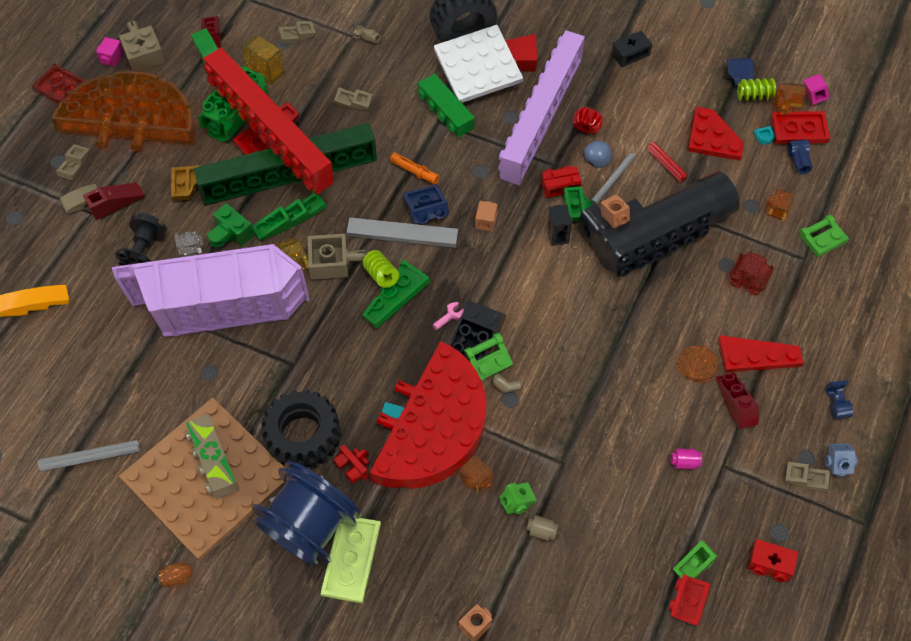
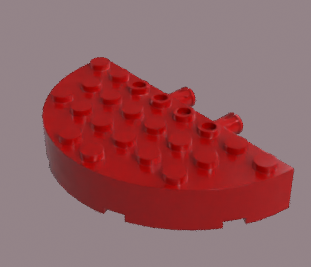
M440 341L417 385L413 386L398 380L399 385L396 384L394 391L410 397L400 417L396 419L383 412L378 416L377 424L391 429L392 432L369 472L372 483L395 489L397 487L415 489L436 484L455 474V471L464 466L479 447L486 422V396L482 381L468 359L442 341Z

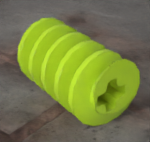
M758 78L754 81L753 79H748V81L742 79L737 87L739 101L742 100L743 96L746 101H748L749 96L752 97L753 101L758 96L761 101L763 95H765L766 100H769L770 95L774 99L776 94V83L773 78L768 80L763 78L761 81Z
M372 250L365 255L363 267L379 286L388 288L398 281V270L379 250Z

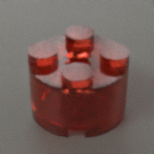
M742 252L737 257L730 271L731 285L736 288H741L742 286L748 289L751 294L759 295L760 292L765 290L774 267L772 264L769 266L767 264L768 260L761 255L747 252L746 255H743Z

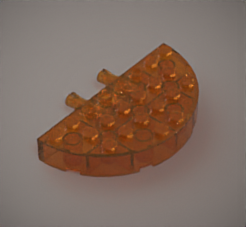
M116 71L112 75L105 76L102 74L85 81L68 93L69 97L64 102L61 101L51 118L57 132L99 136L96 145L101 149L102 147L104 149L108 147L110 137L133 139L131 149L137 152V149L138 152L142 151L144 140L194 145L195 123L184 94L170 81H165L159 78L158 75L143 71Z

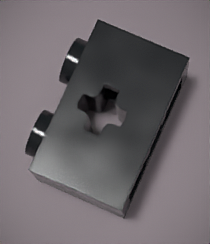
M641 30L613 42L611 55L621 67H624L650 56L652 43Z
M568 205L549 207L547 231L551 246L569 244L572 221Z

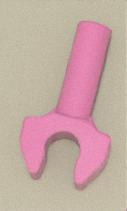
M458 302L447 305L448 313L433 324L435 330L440 329L452 319L459 322L464 309L457 313L454 312L459 307Z

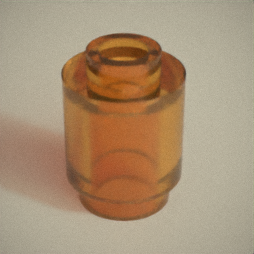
M184 561L164 566L162 570L158 571L163 587H172L188 582L189 577L192 576L190 565L185 564Z

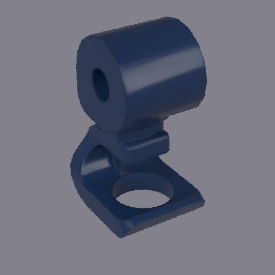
M848 380L829 382L826 385V394L831 400H834L830 404L834 419L851 418L853 416L852 403L849 400H845V394H842L844 387L848 385Z

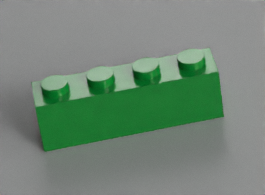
M435 73L418 82L417 94L419 98L424 100L428 108L437 114L438 119L446 124L450 133H454L459 138L475 129V117Z

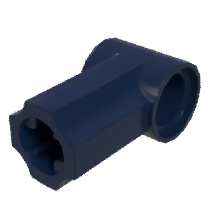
M789 141L787 151L788 155L793 158L796 171L800 174L812 171L813 165L809 155V141Z

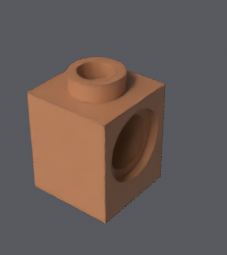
M616 194L601 202V216L613 228H616L630 221V208Z
M479 201L475 218V229L493 232L497 217V203Z
M476 604L458 622V628L471 641H477L492 626V614L487 608H481ZM475 618H479L482 620L483 623L479 626H475L471 623V621Z

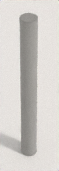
M633 153L628 154L591 200L593 205L599 203L634 160L635 155Z

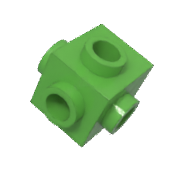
M528 482L517 485L516 483H511L505 487V490L499 496L507 514H522L536 502Z

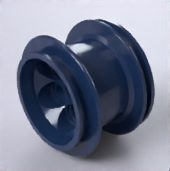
M287 461L285 463L286 469H278L280 477L286 482L268 508L252 504L253 511L260 517H255L253 522L272 540L301 560L313 566L318 564L316 559L330 563L331 558L323 548L341 523L350 527H356L357 522L355 518H360L362 515L361 511L347 496L328 481L298 463Z

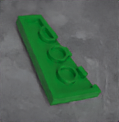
M404 259L398 269V281L391 287H382L379 296L373 299L362 314L363 319L376 329L430 283V278Z

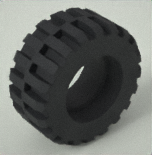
M434 0L429 13L430 22L441 43L494 26L497 21V10L492 0ZM471 12L465 18L456 20L459 16Z
M303 389L302 392L293 390L291 394L287 395L284 393L280 395L279 400L274 399L271 402L272 407H267L265 410V417L262 418L261 422L262 436L269 454L275 457L277 462L283 466L287 461H293L304 467L311 466V469L317 467V463H325L328 461L327 456H332L335 453L334 447L339 445L341 430L336 409L325 396L321 398L320 393L315 391L311 394L309 390ZM299 418H310L320 424L318 432L306 441L294 442L283 436L285 427L293 420Z

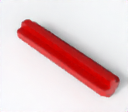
M656 142L648 145V151L679 182L687 179L688 175Z

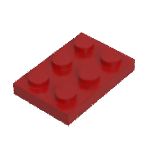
M825 111L772 112L771 120L776 144H788L789 141L808 140L809 144L829 143L830 135Z

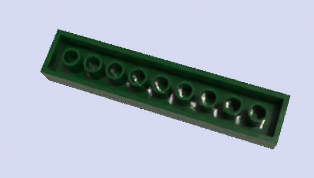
M369 123L309 138L331 161L333 173L377 161L375 137ZM271 148L193 168L204 206L303 181L294 175L289 166L286 167L281 157L275 155Z

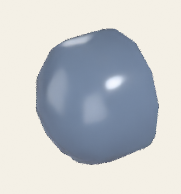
M595 140L584 149L587 163L591 162L595 168L605 167L611 162L612 154L606 142Z

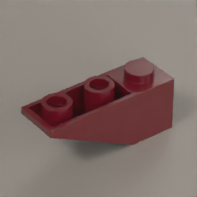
M136 182L99 187L84 194L83 197L95 220H98L145 197V194Z
M727 373L717 376L716 381L731 418L738 428L743 429L759 425V405L736 374Z

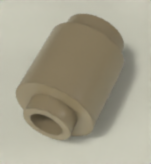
M535 515L534 519H529L526 530L530 531V536L549 541V539H555L558 524L554 523L553 520Z

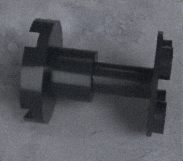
M139 213L138 216H135L134 214L129 222V226L135 233L133 237L135 244L132 249L120 248L116 251L115 255L119 260L118 265L124 266L151 262L143 252L145 248L151 246L152 241L164 239L167 233L166 225L163 224L162 226L159 224V219L152 215Z

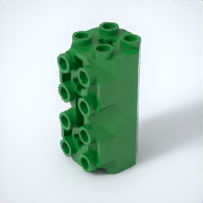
M246 66L241 67L266 94L269 93L267 83L265 82L266 78L263 74L252 71ZM217 90L210 94L202 103L204 111L198 117L200 127L203 130L207 128L209 130L207 134L222 143L226 140L229 141L246 121L241 119L238 111L232 109L225 97L222 98Z

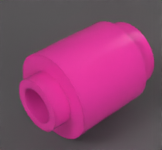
M675 449L674 453H671V465H674L675 469H696V467H701V451H696V449Z

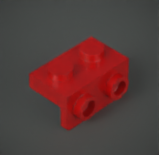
M683 574L682 579L679 578L675 590L678 591L676 599H672L669 611L671 616L699 626L711 584Z

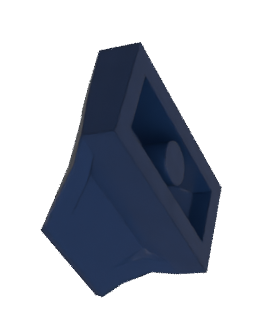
M751 58L727 59L728 74L734 79L735 88L738 87V83L742 79H746V81L753 79L754 81L753 60Z

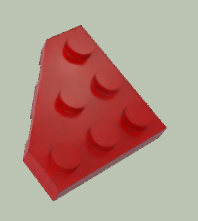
M696 107L688 151L741 161L744 142L713 109Z

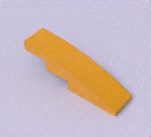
M66 285L44 286L0 295V317L28 315V311L48 310L49 305L68 304Z

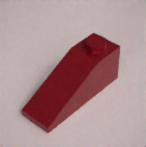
M218 16L202 18L201 30L205 28L208 30L219 49L222 47Z

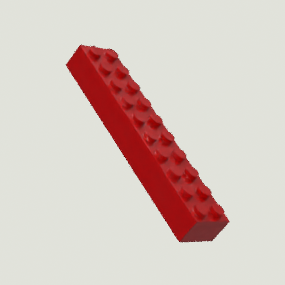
M222 47L204 57V69L208 74V83L212 87L215 86L219 95L227 99L230 107L238 111L241 119L246 120L254 132L257 131L261 140L265 144L268 143L273 153L281 157L286 167L289 166L294 175L304 181V185L309 191L312 190L317 195L334 184L331 161Z

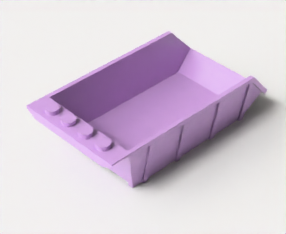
M274 244L112 267L114 277L131 305L146 304L149 313L153 316L164 337L214 331L277 320H289L290 316L304 301L308 302L310 300L302 267Z

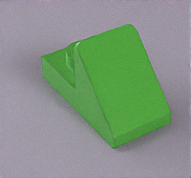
M701 540L673 570L681 579L683 574L696 579L704 570L712 566L718 556L704 540Z

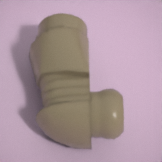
M362 25L355 27L352 32V36L355 39L362 38L375 44L381 38V35L376 30L366 29Z

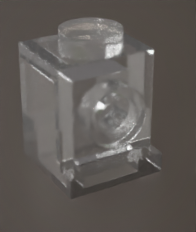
M197 231L185 232L178 235V232L174 233L180 257L202 253L201 245H204L202 235H198Z

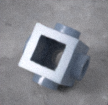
M849 443L829 444L828 455L825 456L826 467L837 476L854 474V466H857V456L854 448Z

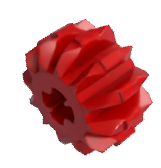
M580 107L574 114L573 126L577 127V130L582 131V133H587L588 135L596 134L603 125V116L599 114V111H595L594 108Z

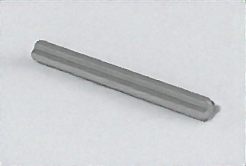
M138 440L43 458L39 459L37 464L40 471L139 452L140 445Z

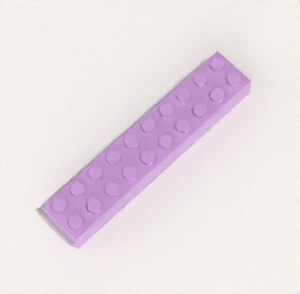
M565 30L563 36L559 37L557 48L552 50L551 60H547L544 68L545 71L544 73L541 72L538 85L533 87L532 97L526 101L525 111H521L518 124L515 123L512 136L507 138L505 150L500 152L499 160L501 162L498 167L500 179L517 185L521 184L582 60L585 36Z

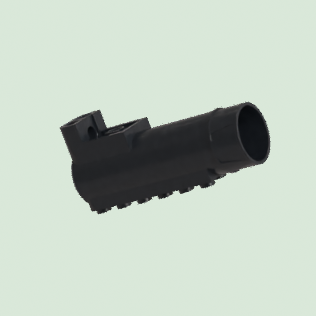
M715 172L648 206L643 207L636 198L627 202L626 204L630 208V221L616 228H613L601 216V209L597 204H594L581 213L580 231L594 247L601 264L608 271L614 272L617 277H625L630 272L641 269L646 264L657 261L662 256L673 253L678 248L684 245L687 246L698 238L705 237L709 233L710 225L718 223L738 211L740 205L739 196L728 176L722 172Z

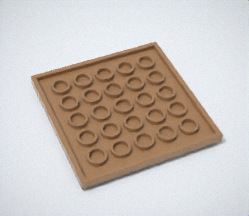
M211 398L119 475L127 487L198 561L254 513L252 504L262 506L286 483L278 473L279 468L285 467L277 462L276 458L272 457L214 398ZM206 414L210 416L239 488L238 491L217 500L213 493L209 494L206 489L205 482H208L207 477L201 476L198 465L201 464L200 459L195 460L191 450L195 446L193 441L188 442L184 432L188 430L186 422Z

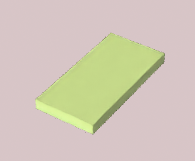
M355 518L357 522L356 527H350L341 523L336 530L330 553L331 562L327 565L321 596L363 604L381 521Z

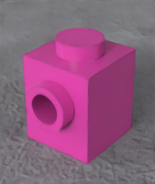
M105 37L101 45L97 47L96 53L100 63L116 67L124 54L121 41Z
M820 74L803 80L805 93L813 105L829 99L828 85Z

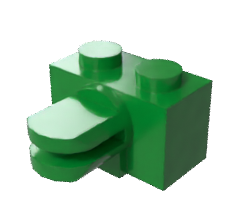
M227 203L213 214L216 227L208 233L209 242L213 247L220 248L228 240L231 243L234 241L242 247L255 236L252 223Z

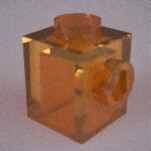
M777 189L775 195H770L767 204L770 205L768 216L785 221L795 194Z
M475 455L461 468V478L464 479V483L468 488H474L477 492L482 488H488L493 481V471Z

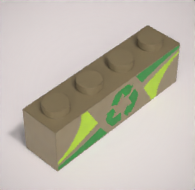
M209 414L186 422L188 430L184 432L188 442L193 441L195 446L191 450L195 460L200 459L201 464L198 465L201 476L207 477L208 482H205L208 493H213L217 500L238 491L239 488Z

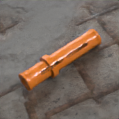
M396 152L390 157L391 163L413 173L420 180H426L434 185L440 179V175L428 170L426 166L418 165Z

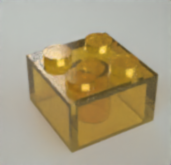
M257 34L242 45L246 67L263 74L266 78L265 82L272 85L285 74L280 49Z

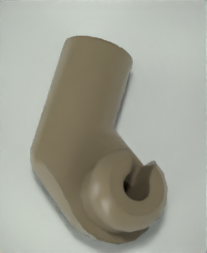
M499 374L492 378L493 385L502 393L521 390L519 380L509 382Z

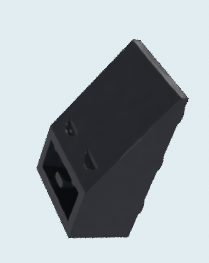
M467 300L450 346L465 356V349L473 348L493 338V335L496 333L500 334L507 315ZM492 347L476 354L475 359L477 360L489 354Z

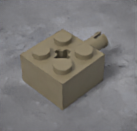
M132 21L134 26H132L131 22H128L127 28L130 32L119 35L132 72L135 73L165 63L162 49L152 26L139 29L136 21Z
M345 234L308 236V266L311 280L348 277L349 262L363 261L366 255L365 249L348 251Z

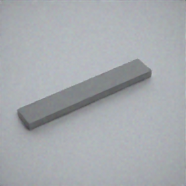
M349 218L346 232L347 236L454 248H456L458 229L360 218Z

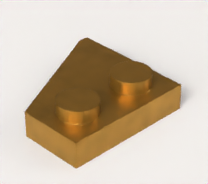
M202 165L171 168L172 201L191 200L198 188L193 168Z

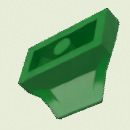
M582 187L564 188V205H568L571 221H579L581 213L586 208L592 206L591 200L583 194Z

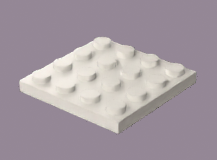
M498 25L434 45V51L450 86L461 103L523 82L522 74Z

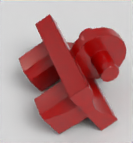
M343 444L339 447L340 453L333 459L334 464L340 470L347 464L351 467L345 473L351 483L359 479L365 481L368 475L366 474L367 469L364 466L370 463L366 459L369 452L366 449L359 451L357 448L351 452Z

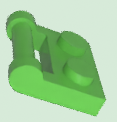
M827 215L824 217V220L799 230L800 237L817 258L847 243L849 240L847 235L835 223L832 215ZM826 226L829 228V230L813 238L810 235Z
M499 333L494 334L493 338L473 348L469 347L464 350L466 358L473 365L481 380L513 365L503 338ZM494 345L497 346V350L477 360L475 359L476 354Z

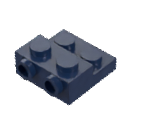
M437 184L402 193L414 224H424L434 218L442 219L445 215L449 214L448 203Z

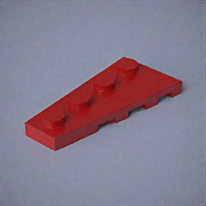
M289 102L279 107L293 123L299 117V113ZM248 128L233 139V143L244 155L270 149V145L268 143L265 144L261 140L257 131L254 132L251 128Z
M719 335L718 338L725 373L802 367L804 364L800 346Z

